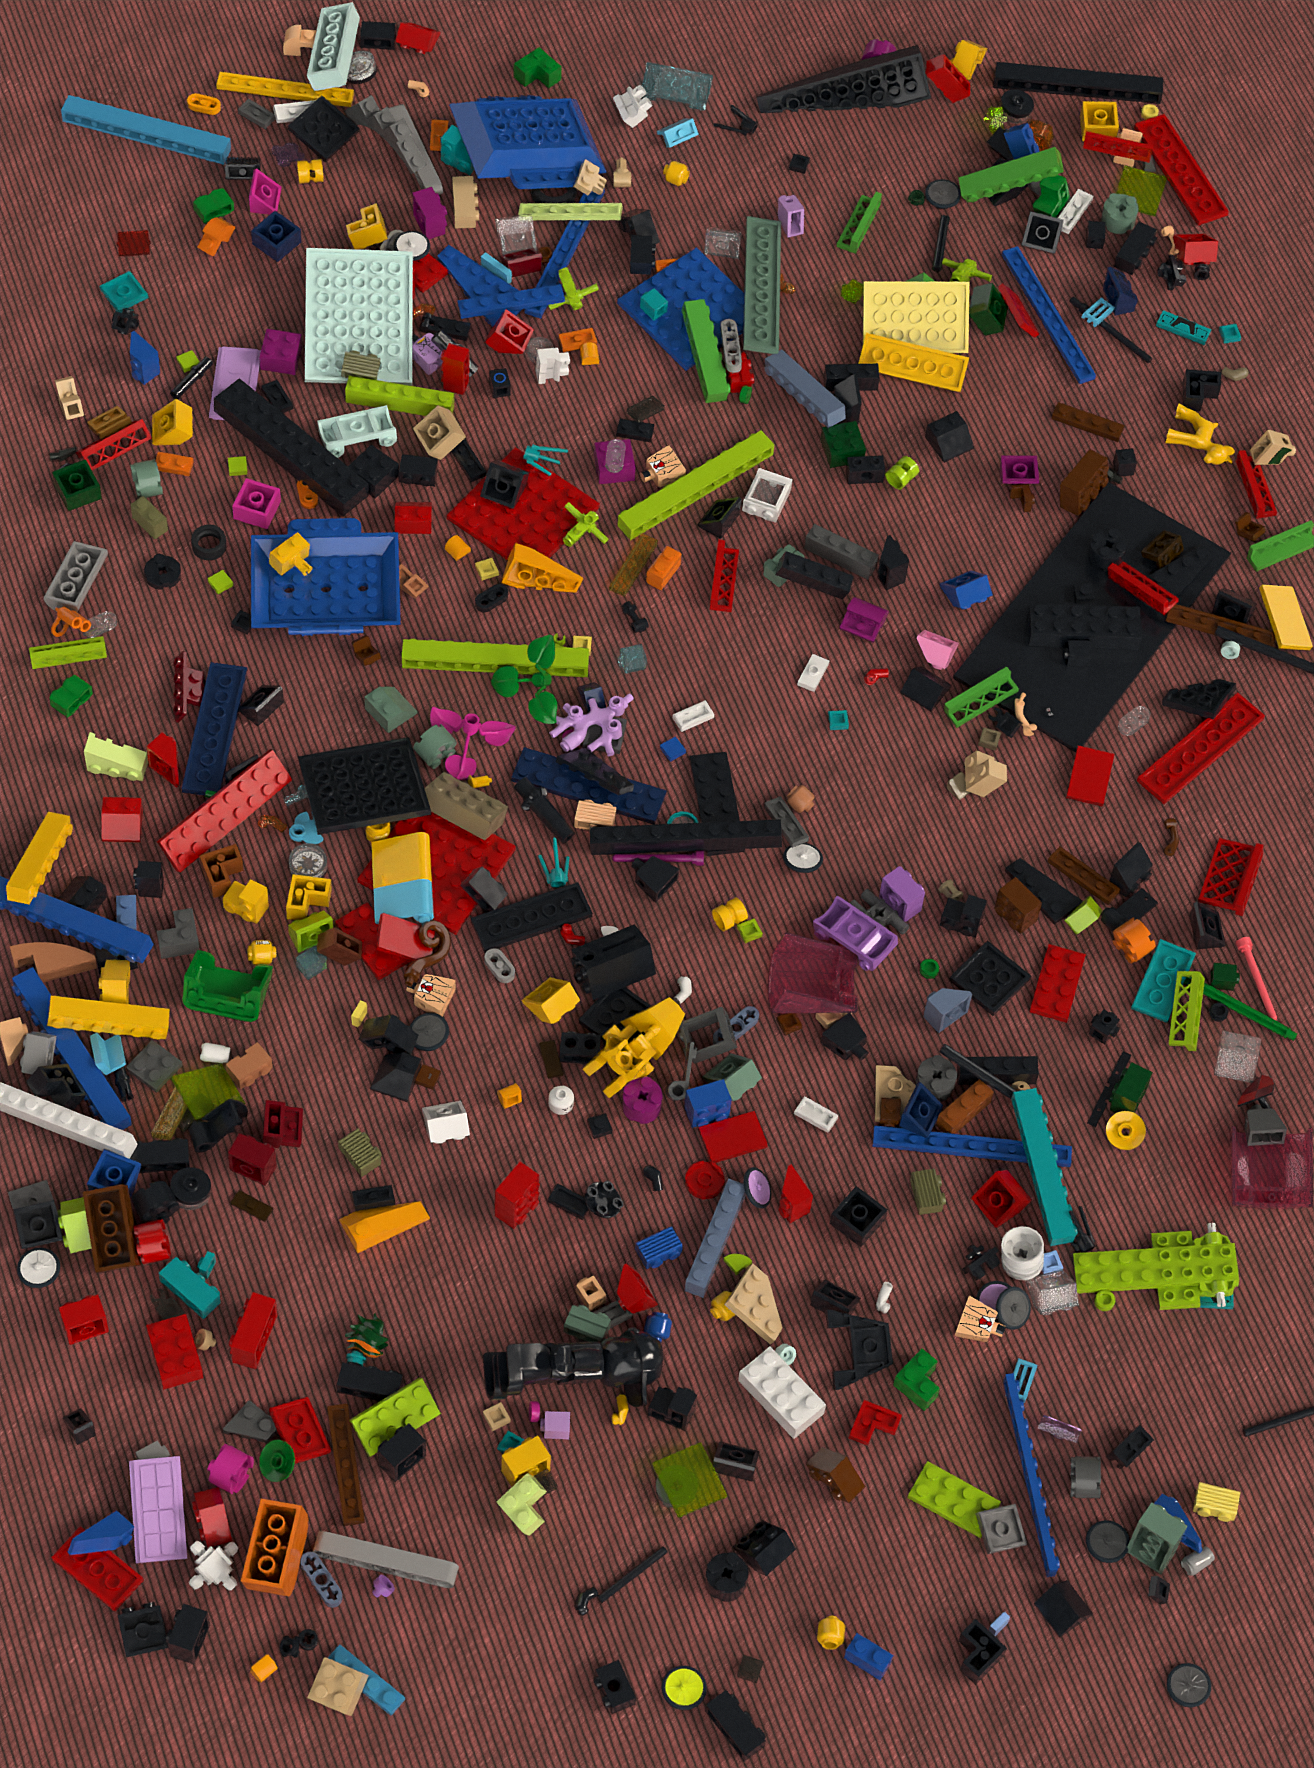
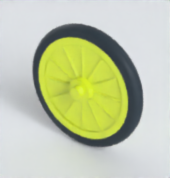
M677 1666L671 1669L662 1681L663 1697L669 1705L676 1709H693L701 1704L706 1696L707 1684L705 1678L693 1667Z

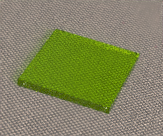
M1125 166L1116 194L1135 197L1138 212L1156 216L1167 178L1166 176Z
M222 1063L171 1077L194 1119L202 1118L228 1099L238 1100L246 1104Z
M701 1442L652 1463L678 1518L725 1499L728 1496Z

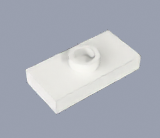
M812 654L797 685L815 692L829 665V660Z
M705 700L673 714L672 718L680 731L683 732L714 718V713Z
M805 1096L794 1111L796 1116L829 1133L838 1119L837 1114Z

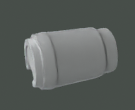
M1204 1546L1201 1553L1194 1551L1184 1557L1181 1561V1566L1187 1571L1189 1576H1194L1215 1560L1212 1551L1207 1546Z

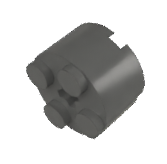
M935 1055L920 1064L916 1076V1085L918 1082H921L939 1102L945 1101L953 1093L957 1071L950 1061L940 1055Z
M1071 1457V1497L1100 1499V1457Z

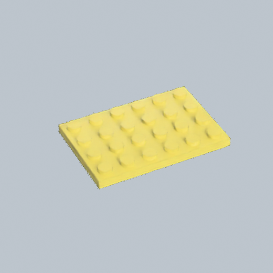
M863 282V343L866 333L948 353H968L969 282Z

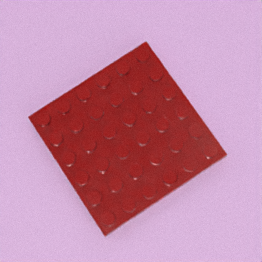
M516 447L501 461L530 472L525 489L515 508L512 509L480 497L485 476L447 514V520L506 560H508L515 543L532 548L550 558L564 544L563 538L578 523L577 519L564 508L565 505L570 502L580 513L586 515L590 511L596 512L600 508V503L539 462L534 461L551 472V476L533 465L527 464V460L523 459L525 453Z
M431 812V815L399 820L386 839L417 832L427 833L430 837L434 913L432 920L439 921L449 932L456 935L477 906V903L460 886L474 869L479 867L487 869L491 876L496 879L516 850V846L495 834L483 840ZM371 859L357 878V882L374 891Z

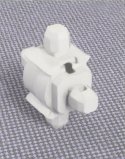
M196 1541L190 1546V1549L195 1556H199L195 1561L197 1567L194 1569L198 1575H194L190 1579L189 1585L196 1590L203 1585V1581L207 1585L212 1582L217 1585L222 1581V1585L231 1591L237 1585V1581L233 1576L230 1577L228 1575L233 1570L230 1565L234 1562L230 1556H234L238 1551V1546L234 1542H230L223 1547L224 1550L220 1546L216 1549L211 1546L205 1550V1546L201 1542Z

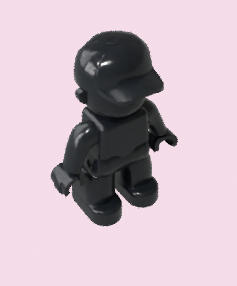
M635 1327L624 1331L620 1337H610L601 1343L507 1345L506 1352H487L483 1354L485 1392L489 1400H504L508 1396L519 1395L525 1385H546L556 1381L558 1385L584 1384L600 1380L607 1387L619 1388L621 1385H624L625 1395L631 1406H646V1386L652 1384L661 1376L663 1366L662 1345L651 1333L640 1331Z

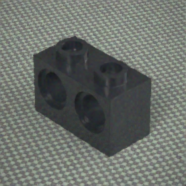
M573 1031L562 1032L560 1062L587 1064L600 1052L601 1035H596L595 1033L579 1034ZM567 1045H574L575 1047L569 1048ZM587 1046H592V1047H594V1048H593V1049H587L586 1047H587Z

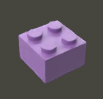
M899 866L882 878L879 898L884 899L893 910H897L898 916L904 922L921 912L925 891L920 884H917L912 879L911 874L907 870Z

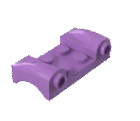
M838 895L830 908L821 917L813 921L814 934L818 939L829 940L831 937L858 956L859 965L865 971H874L898 944L897 935Z

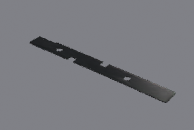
M1122 1052L1107 1082L1110 1086H1105L1087 1124L1094 1127L1097 1126L1107 1106L1105 1100H1110L1112 1090L1115 1084L1119 1082L1121 1073L1127 1066L1131 1054Z

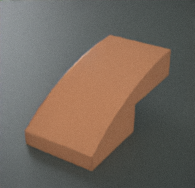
M403 564L399 566L400 589L416 599L429 586L417 574L413 575Z

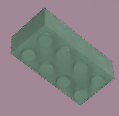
M1151 1502L1138 1521L1127 1546L1128 1553L1159 1574H1162L1173 1558L1188 1526L1179 1517H1173L1167 1513L1166 1509L1161 1505H1155Z

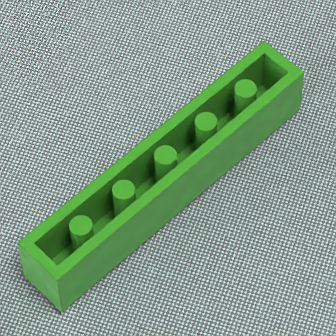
M1056 147L959 177L961 196L967 203L975 202L983 197H991L999 192H1007L1015 187H1023L1031 182H1039L1043 178L1057 176L1059 173L1064 172L1061 153Z
M705 299L685 301L681 311L705 403L726 401L730 393V384L726 382V369L722 367V354L718 352V339L713 333L714 324L709 318V306H706Z

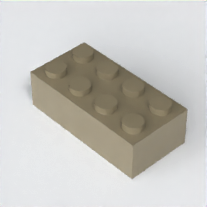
M443 772L425 788L431 812L483 840H486L503 825L508 806L486 795L484 792L478 791L469 784L454 778L451 774Z

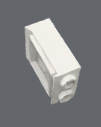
M758 468L750 489L743 500L742 511L750 515L762 517L767 521L776 522L791 491L792 479Z

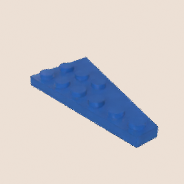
M450 245L438 254V261L448 269V273L453 276L456 284L464 290V294L468 299L519 291ZM522 309L510 312L516 316ZM503 312L483 316L485 321L493 327Z

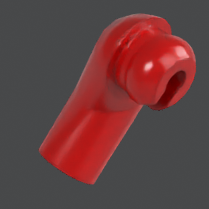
M888 668L871 669L865 675L864 682L867 685H873L879 678H888Z

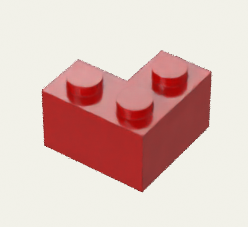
M219 1487L194 1493L195 1501L192 1502V1507L197 1523L201 1522L202 1528L198 1529L201 1542L205 1541L207 1548L232 1542Z

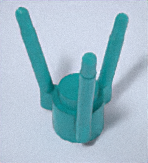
M532 444V447L527 445L523 459L527 460V464L533 465L551 476V472L534 461L537 462L539 458L556 464H560V461L541 455V451L538 450L568 453V450Z
M553 838L555 868L551 870L550 874L542 855L539 854L538 858L546 875L547 884L559 888L565 886L566 882H568L570 857H566L563 872L559 868L557 839Z

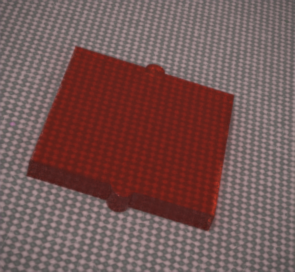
M148 230L118 232L117 247H119V257L150 255L149 245L151 241L149 240Z

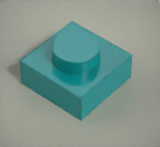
M207 1251L205 1257H201L198 1262L197 1268H199V1273L205 1279H208L216 1264L215 1254Z

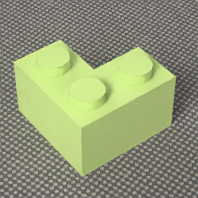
M528 1473L497 1501L499 1506L524 1534L530 1536L545 1522L532 1505L547 1491L534 1476Z

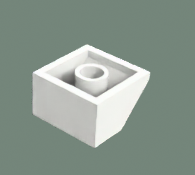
M461 1101L422 1108L430 1142L438 1144L445 1142L447 1139L460 1140L470 1135L467 1113Z

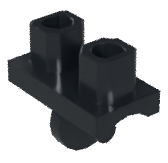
M1170 254L1168 261L1160 264L1161 267L1157 269V274L1166 280L1168 290H1173L1175 286L1182 287L1185 284L1186 276L1179 274L1183 270L1182 262L1176 261L1175 255Z
M971 1244L968 1247L969 1254L965 1257L968 1261L972 1258L974 1260L962 1269L964 1274L969 1273L975 1280H979L986 1275L981 1264L985 1262L990 1270L1001 1264L996 1255L999 1252L996 1246L981 1254L984 1247L982 1245L976 1247Z

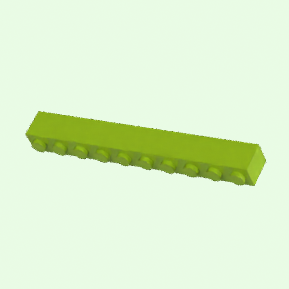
M762 430L751 434L747 439L736 443L729 450H724L714 459H709L704 465L694 468L690 473L679 477L672 484H667L657 493H652L645 500L639 501L630 509L622 511L618 515L617 526L630 540L636 538L771 457L774 452V443Z
M403 639L402 668L495 673L501 667L512 666L518 670V674L533 675L536 672H540L535 667L536 663L529 660L527 654L529 645L526 644L510 645L507 643L491 644L488 642L473 643L469 641ZM555 647L553 664L548 669L543 670H546L551 676L588 677L589 649L582 647Z

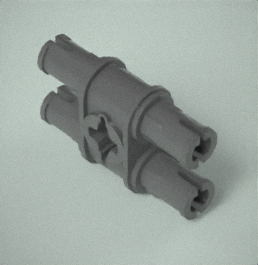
M866 889L861 894V898L871 906L869 910L862 907L855 899L850 902L851 905L883 927L892 925L901 935L909 929V925L898 916V911L893 910L884 899H879L869 889Z

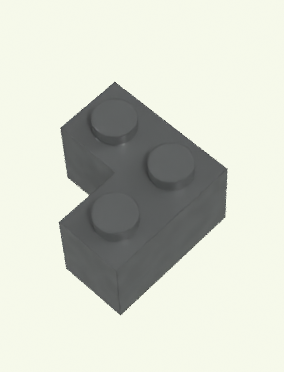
M192 908L173 911L175 928L157 931L161 959L194 954L199 950Z

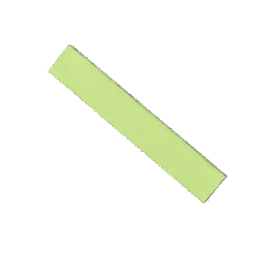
M520 203L518 219L621 220L623 206L622 203Z

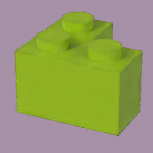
M84 1198L60 1202L61 1210H57L60 1229L64 1228L66 1233L63 1236L65 1248L69 1247L70 1253L92 1249Z

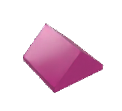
M257 168L253 172L249 194L250 212L271 214L278 210L282 187Z

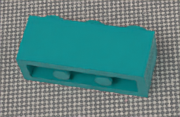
M175 1257L159 1272L160 1282L202 1319L206 1318L221 1303L219 1290L213 1285L209 1286L200 1273L197 1272L195 1274L185 1260L181 1261Z

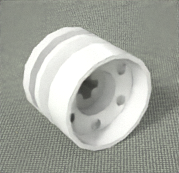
M1023 1226L1006 1232L1001 1244L1003 1270L1008 1276L1016 1280L1033 1279L1043 1269L1044 1242L1042 1236L1036 1230Z

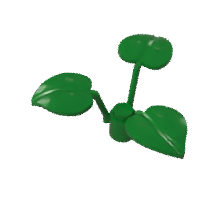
M546 635L533 640L527 650L529 660L536 663L535 667L540 672L533 674L532 678L518 679V670L516 668L504 666L493 674L491 685L499 695L512 697L519 690L518 682H532L534 686L540 687V689L535 693L536 698L529 701L528 709L531 716L539 722L555 724L557 723V700L552 693L542 692L552 682L551 675L543 669H548L555 659L553 635Z

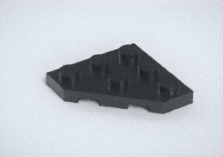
M1216 679L1212 680L1211 684L1203 685L1202 683L1188 685L1187 689L1178 690L1177 688L1170 689L1162 699V705L1214 720L1236 690V683Z

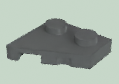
M249 1400L223 1428V1433L228 1435L232 1433L241 1435L242 1438H253L257 1441L268 1443L277 1433V1429L272 1418Z

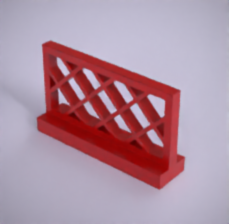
M1219 838L1198 902L1233 910L1235 915L1243 916L1263 858L1264 845L1256 843L1255 846ZM1221 846H1229L1232 851L1223 854ZM1246 850L1250 851V855L1242 858L1238 852ZM1235 854L1238 861L1230 864L1227 857ZM1224 860L1227 866L1218 869L1215 865L1216 862ZM1242 864L1244 871L1236 873L1233 867ZM1230 869L1233 876L1225 879L1221 873ZM1218 875L1222 881L1213 885L1210 878ZM1236 879L1239 886L1231 889L1228 883ZM1225 885L1228 891L1219 894L1216 888ZM1212 890L1216 897L1211 899L1204 897L1205 893ZM1232 895L1234 902L1233 904L1227 903L1222 898Z

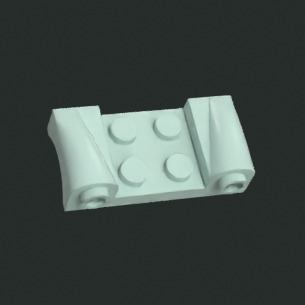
M387 405L317 421L318 432L324 447L337 458L344 454V446L378 439L381 446L389 447L397 441L396 428L391 422Z

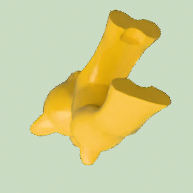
M1179 403L1175 418L1192 423L1196 433L1195 435L1169 428L1165 444H1180L1206 450L1207 454L1204 457V461L1207 464L1219 465L1225 461L1232 464V459L1228 455H1233L1235 450L1231 446L1214 444L1210 441L1218 423H1212L1202 418L1199 413Z

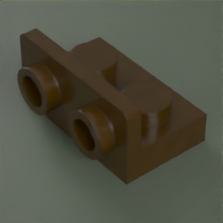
M1163 530L1141 551L1142 557L1156 561L1158 569L1163 568L1184 550L1181 536Z

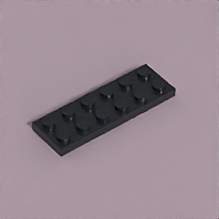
M727 752L691 755L689 761L701 823L740 821ZM745 849L706 850L707 856L745 852Z
M579 882L472 917L471 924L484 953H486L490 949H499L561 928L564 924H573L591 918L593 913Z

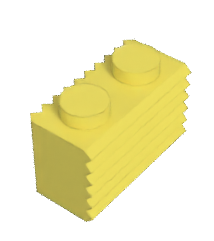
M1199 1482L1196 1489L1193 1512H1198V1515L1203 1517H1218L1219 1520L1224 1522L1234 1521L1237 1515L1240 1491Z

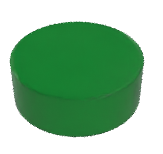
M746 385L742 387L739 396L740 403H749L752 387Z
M933 959L923 960L920 964V974L927 979L935 978L939 973L938 962Z

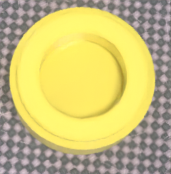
M1147 104L1143 106L1141 116L1147 120L1158 116L1159 110L1155 105Z

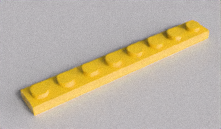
M226 72L219 73L216 84L217 89L301 101L317 100L322 95L332 105L351 107L354 97V90L333 87L314 91L312 85L307 83Z

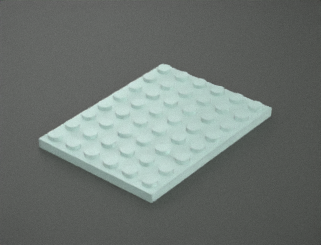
M306 248L305 382L347 383L348 378L341 377L345 352L354 350L358 351L361 355L374 354L381 358L377 377L378 381L412 386L413 252Z

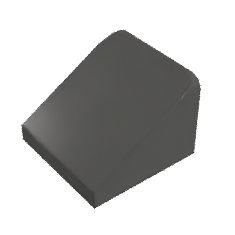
M1151 154L1150 163L1142 161L1144 172L1156 171L1155 160Z

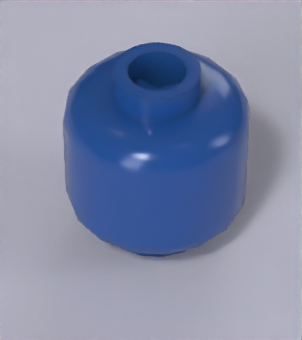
M652 1312V1315L646 1317L644 1332L651 1333L661 1343L662 1340L670 1337L672 1321L668 1318V1314Z

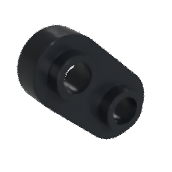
M496 584L477 595L475 598L476 609L480 612H489L508 599L507 587L502 584Z

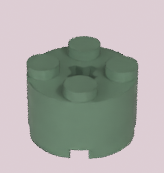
M1110 194L1104 203L1101 222H1105L1109 232L1124 234L1126 231L1134 228L1138 214L1136 198L1124 194Z
M155 459L130 465L137 499L142 496L149 498L163 495V489L160 486L161 479Z
M440 724V727L434 725L420 736L422 738L421 742L418 743L416 741L413 749L424 762L435 769L441 764L443 758H448L455 754L456 750L454 748L457 741Z

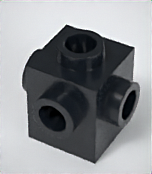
M129 308L117 310L112 317L111 328L118 330V333L128 335V333L138 328L139 314L133 313L134 310Z
M1103 1009L1100 1015L1097 1013L1093 1017L1089 1035L1105 1045L1111 1036L1114 1038L1119 1032L1120 1028L1118 1025L1120 1019L1113 1012Z

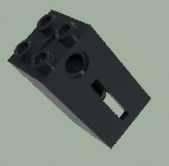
M635 924L571 949L573 956L571 963L576 970L574 978L577 984L582 985L584 993L589 994L593 1000L656 975L651 944Z

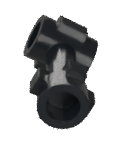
M627 601L622 605V612L624 615L628 614L632 619L631 628L633 632L641 633L646 631V628H649L647 619L645 617L640 619L635 612L637 610L636 605L632 604L631 601Z

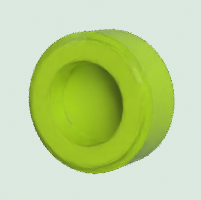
M1108 1290L1099 1291L1094 1299L1095 1306L1101 1311L1111 1310L1115 1304L1114 1294Z

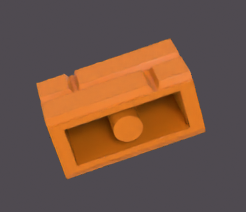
M665 546L662 553L659 554L647 570L646 582L662 590L681 565L682 554L669 546Z

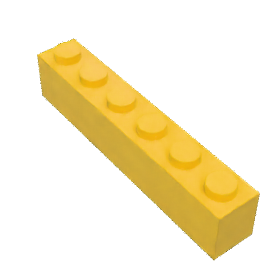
M53 812L47 813L6 885L7 900L30 905L32 899L37 896L40 885L44 884L46 874L51 871L54 860L58 859L60 849L64 848L68 835L70 836L72 833L73 825L70 823V816Z
M51 996L47 1026L77 1031H93L95 1033L104 1032L113 1033L114 1035L122 1034L134 1037L166 1039L170 1009Z

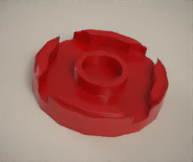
M698 1161L687 1169L685 1186L694 1197L711 1199L718 1196L723 1190L725 1184L724 1173L721 1167L714 1162Z

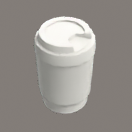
M212 1043L202 1044V1052L200 1054L202 1061L214 1063L229 1062L230 1047Z

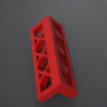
M1086 131L1083 149L1150 163L1153 145Z
M136 419L131 424L107 437L78 450L76 454L78 458L86 459L91 470H94L152 439L143 419ZM142 428L146 436L141 440L134 438L136 430ZM123 437L130 439L129 445L126 448L119 446L120 440ZM108 445L115 447L111 456L104 455L105 447ZM91 454L99 455L98 462L92 466L88 456Z
M1246 450L1238 451L1235 462L1255 518L1276 516L1277 510L1261 466L1255 465L1254 469H1252L1250 462H1253L1252 456H1247ZM1255 476L1260 479V482L1258 484ZM1260 491H1262V492L1265 493V497H1264V498H1262V495H1261V492H1260ZM1266 506L1270 507L1271 511H1265Z
M718 539L710 610L732 612L739 549L725 548L726 540ZM724 554L735 555V558L728 562L724 558ZM729 568L733 573L726 577L722 571ZM724 583L731 587L726 592L720 588ZM725 598L729 602V606L718 605V601Z
M1124 561L1118 566L1112 563L1108 567V575L1112 581L1163 615L1179 602L1176 596Z

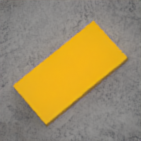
M1261 585L1259 589L1278 647L1280 649L1311 650L1313 645L1293 587Z

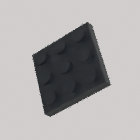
M322 95L287 127L294 136L324 162L328 161L360 130L358 126Z
M987 940L950 976L949 981L960 990L970 991L972 993L971 999L994 1016L1031 980V975Z
M624 987L599 997L579 1018V1024L591 1033L601 1035V1040L606 1043L602 1035L615 1024L622 1031L625 1026L621 1021L651 1007V1005ZM637 1030V1031L627 1040L628 1043H630L633 1039H635V1038H636L637 1036H639L641 1033Z

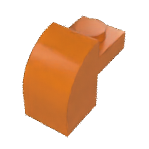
M218 217L211 219L202 230L204 235L197 248L211 256H215L221 242L229 241L235 226Z

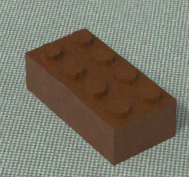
M121 1184L84 1191L83 1198L95 1273H105L141 1266L136 1248L137 1239L133 1228L134 1220L128 1185Z

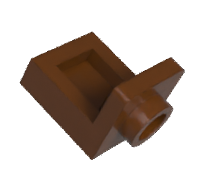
M1029 484L1011 486L1010 499L1020 498L1023 512H1031L1032 504H1035V496L1031 494Z
M1245 512L1235 520L1237 534L1253 542L1266 532L1265 526L1251 521V516L1248 512Z
M368 635L351 642L355 657L364 666L371 665L381 659L380 653L371 645Z
M881 1098L879 1126L899 1128L901 1099Z

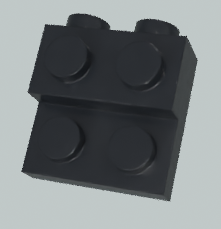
M155 1602L142 1604L143 1609L134 1610V1606L121 1609V1614H117L126 1658L167 1648L168 1642L166 1641L160 1605H155Z

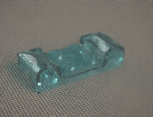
M647 62L641 85L645 89L646 95L642 98L647 97L653 101L661 98L689 104V108L706 111L713 84V75Z

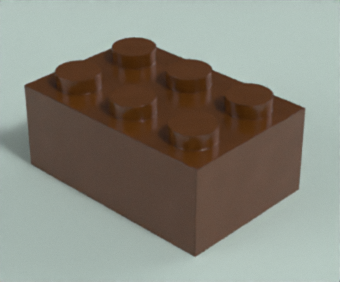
M1091 449L1087 451L1060 484V508L1077 516L1088 508L1090 501L1095 499L1100 489L1104 488L1108 483V457Z

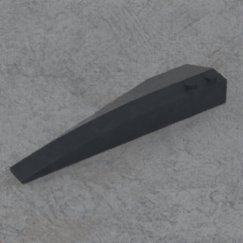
M915 45L825 71L772 90L756 98L760 113H782L783 110L798 112V109H808V111L823 109L824 111L851 110L856 107H860V109H867V107L884 108L887 106L899 108L931 99L922 55L919 46Z

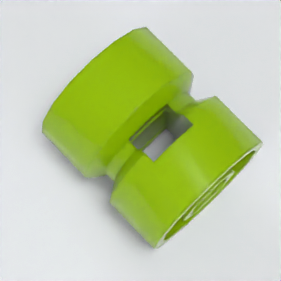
M903 456L886 472L885 476L891 486L901 490L909 483V480H912L919 473V467L913 459Z

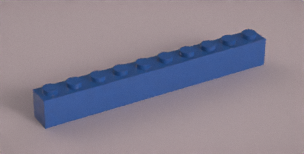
M0 876L1 910L7 909L15 916L22 915L33 923H36V921L42 923L48 929H57L65 936L72 935L80 942L85 943L87 941L98 949L104 948L111 954L124 956L133 963L136 961L143 964L154 945L147 934L39 891L37 896L32 899L30 905L7 900L6 891L9 879Z
M32 967L13 977V986L11 988L16 997H21V1004L26 1012L30 1011L32 1014L30 1017L34 1025H39L41 1028L40 1033L57 1036L54 1056L58 1055L60 1057V1064H69L86 1093L83 1100L89 1102V1109L93 1116L97 1115L100 1122L120 1130L131 1126L129 1113L100 1069L95 1065V1061L74 1029L47 1026L51 994Z

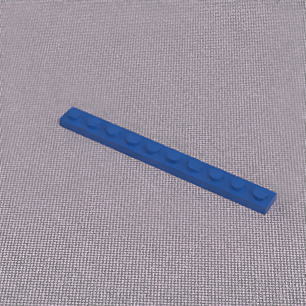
M605 188L601 195L593 191L589 195L584 193L579 203H600L605 193ZM591 220L569 221L536 288L559 284L560 277L558 271L568 266ZM548 305L525 308V314L541 319Z
M1016 246L1002 251L1003 259L1078 383L1082 384L1094 380L1096 377L1095 372L1019 247Z
M874 1126L872 1147L1028 1163L1023 1143L1018 1140L932 1131L928 1138H924L903 1128ZM1052 1144V1148L1057 1151V1166L1070 1167L1072 1146Z
M1014 1373L1005 1374L1003 1380L1044 1568L1047 1577H1054L1060 1568L1058 1556L1054 1555V1537L1050 1536L1049 1533L1051 1523L1049 1516L1045 1515L1046 1500L1044 1496L1041 1497L1040 1493L1042 1483L1040 1477L1036 1475L1037 1460L1035 1457H1032L1033 1443L1032 1439L1028 1438L1027 1418L1023 1417L1022 1413L1024 1411V1403L1022 1399H1019L1018 1395L1020 1385L1019 1381L1015 1380Z

